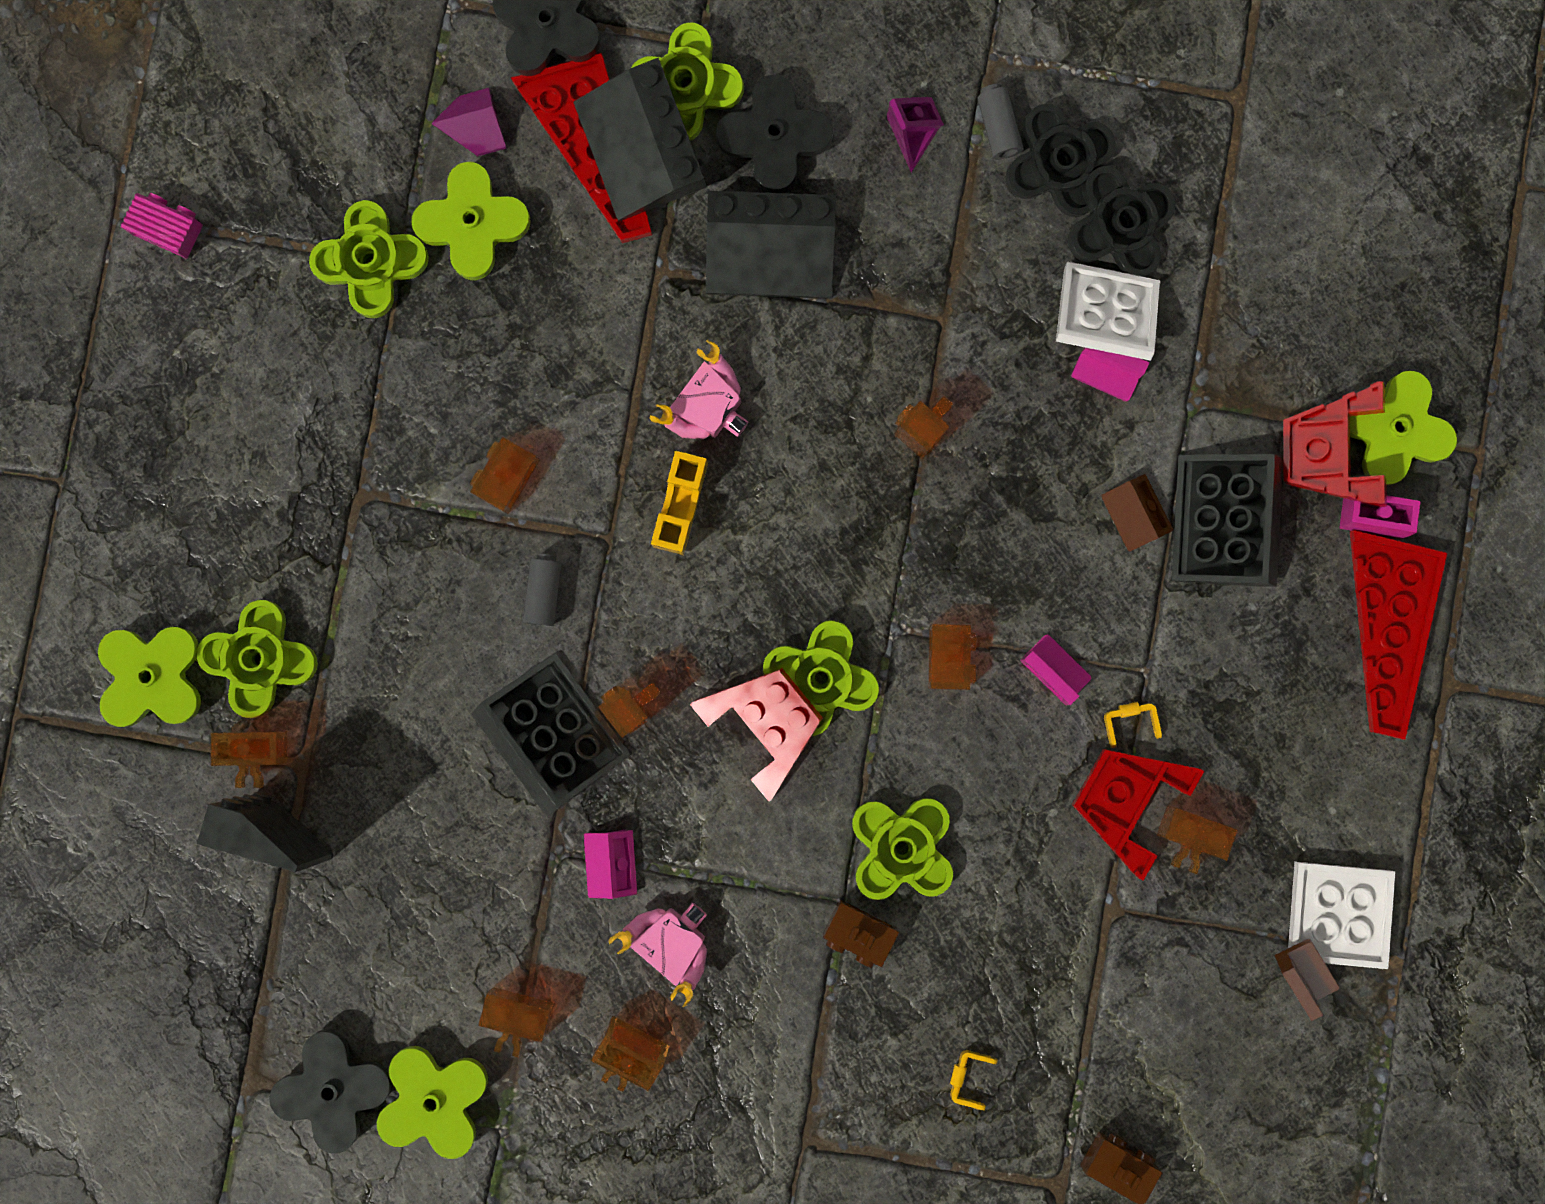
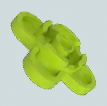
M684 23L677 27L670 37L668 54L664 57H659L690 141L700 134L703 128L706 109H730L740 102L744 94L743 79L733 66L711 62L713 52L712 39L707 30L697 23ZM643 57L637 60L632 65V67L638 66L640 64H643L658 57ZM686 80L692 81L689 86L682 87Z
M463 162L455 166L448 176V197L444 200H429L421 203L415 209L411 223L415 234L422 242L432 246L450 245L451 264L461 277L468 280H480L486 277L494 267L495 246L500 242H514L521 239L529 230L530 215L526 206L517 198L509 196L493 197L492 182L487 171L477 163ZM475 217V221L473 223H466L468 219Z
M363 200L354 203L347 210L344 217L345 234L341 239L325 240L318 243L311 251L309 265L313 274L326 284H348L350 304L360 315L366 318H379L385 315L393 305L394 281L412 279L422 274L428 264V252L423 243L413 235H390L389 219L385 211L377 203ZM369 257H374L370 263L366 264V260Z
M1405 371L1389 380L1385 387V413L1350 417V437L1363 441L1366 446L1362 460V469L1365 476L1385 475L1386 486L1397 483L1406 476L1412 458L1429 463L1437 462L1450 456L1456 447L1457 437L1454 428L1447 421L1431 416L1427 412L1432 397V388L1428 379L1421 373ZM1395 424L1399 427L1400 432L1396 430Z
M256 600L249 603L240 614L238 631L236 633L217 632L209 634L201 640L197 648V661L205 672L215 676L227 677L230 680L229 704L236 714L245 718L261 717L270 711L275 701L278 684H305L313 678L317 670V657L309 646L284 639L286 627L285 614L276 603L271 601ZM260 653L261 661L260 664L257 665L255 662V656Z
M836 620L820 623L813 630L806 650L787 645L779 646L770 651L763 664L764 674L783 668L823 717L813 736L823 733L828 728L836 707L852 711H862L874 704L879 693V684L875 675L870 670L849 662L853 648V636L845 624ZM818 672L826 673L828 679L825 683L817 682L815 675Z
M169 627L161 630L148 644L132 631L115 630L105 635L98 647V657L103 667L115 677V680L105 690L100 699V712L103 718L113 726L128 727L140 722L151 710L161 720L170 724H182L192 720L197 715L201 705L200 694L186 679L185 673L197 659L196 653L199 644L194 634L184 628ZM148 672H150L151 674V680L149 682L147 680Z
M931 798L919 799L913 802L901 816L897 815L885 804L877 801L866 802L857 808L852 818L853 831L857 838L870 849L869 853L859 863L855 873L856 884L865 896L875 900L885 899L892 895L903 882H907L916 891L925 896H938L950 887L953 879L951 864L935 849V845L945 835L950 823L948 811L940 802ZM900 842H905L908 846L904 854H899L896 851V845Z
M409 1046L399 1051L389 1066V1076L399 1093V1097L390 1102L380 1112L377 1119L379 1136L385 1143L393 1147L407 1146L421 1136H425L434 1151L444 1158L456 1159L465 1155L472 1147L476 1138V1128L466 1111V1107L477 1101L486 1090L488 1084L486 1069L479 1061L472 1058H460L445 1068L439 1067L432 1055L426 1049L419 1046ZM427 1099L435 1100L436 1107L431 1106Z

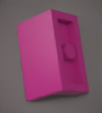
M1083 347L1071 377L1127 402L1130 400L1138 380L1145 374L1150 362L1140 358Z
M1048 634L1044 635L1020 659L1064 705H1071L1079 697L1078 693L1091 680V676Z
M633 830L585 833L584 847L588 897L614 899L637 895Z

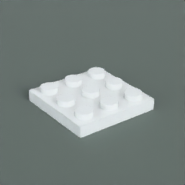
M1067 262L1063 274L1056 342L1151 361L1155 352L1160 280Z
M1295 861L1288 948L1306 939H1311L1322 959L1327 964L1388 969L1395 872L1391 870Z

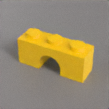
M675 451L667 480L668 487L661 513L658 514L651 541L653 548L680 555L685 554L708 466L706 458Z

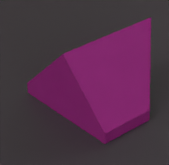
M490 88L458 96L431 123L477 157L507 148Z
M932 97L894 98L889 102L887 119L911 173L939 128L944 125Z

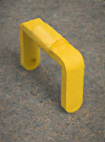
M1138 702L1119 705L1118 710L1106 712L1104 721L1110 747H1117L1111 718L1139 715L1141 712L1148 710L1150 711L1156 739L1162 738L1156 707L1153 704L1139 705Z
M964 1050L960 1054L958 1064L954 1065L950 1081L952 1085L950 1096L953 1102L985 1110L986 1105L984 1103L958 1097L960 1087L964 1083L968 1057L991 1064H997L998 1059Z

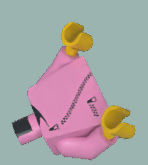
M706 340L711 346L710 353L705 355L698 348L697 354L704 360L709 361V364L705 361L702 363L670 407L656 404V407L662 409V417L659 419L650 415V420L654 423L664 424L666 428L682 438L705 439L708 436L715 438L723 427L738 437L749 423L735 412L741 404V398L739 397L741 388L734 370L724 357L719 354L720 349L718 345L710 340Z
M692 903L682 916L672 908H669L667 911L658 908L637 915L621 932L610 937L608 942L610 944L617 938L622 941L623 947L617 954L623 953L630 947L677 986L671 993V1000L674 999L678 992L685 995L686 1001L682 1006L685 1007L693 997L692 990L695 989L705 969L707 948L703 944L705 936L696 928L707 914L695 903Z

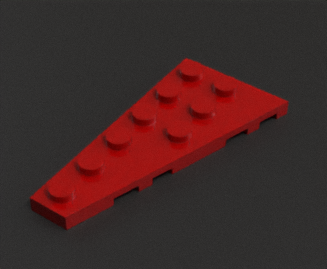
M602 53L595 54V56L587 61H570L551 66L533 76L518 75L511 77L512 82L621 243L652 236L646 211L620 222L618 221L573 103L575 100L609 81Z
M1352 530L1350 531L1369 732L1405 740L1447 553Z

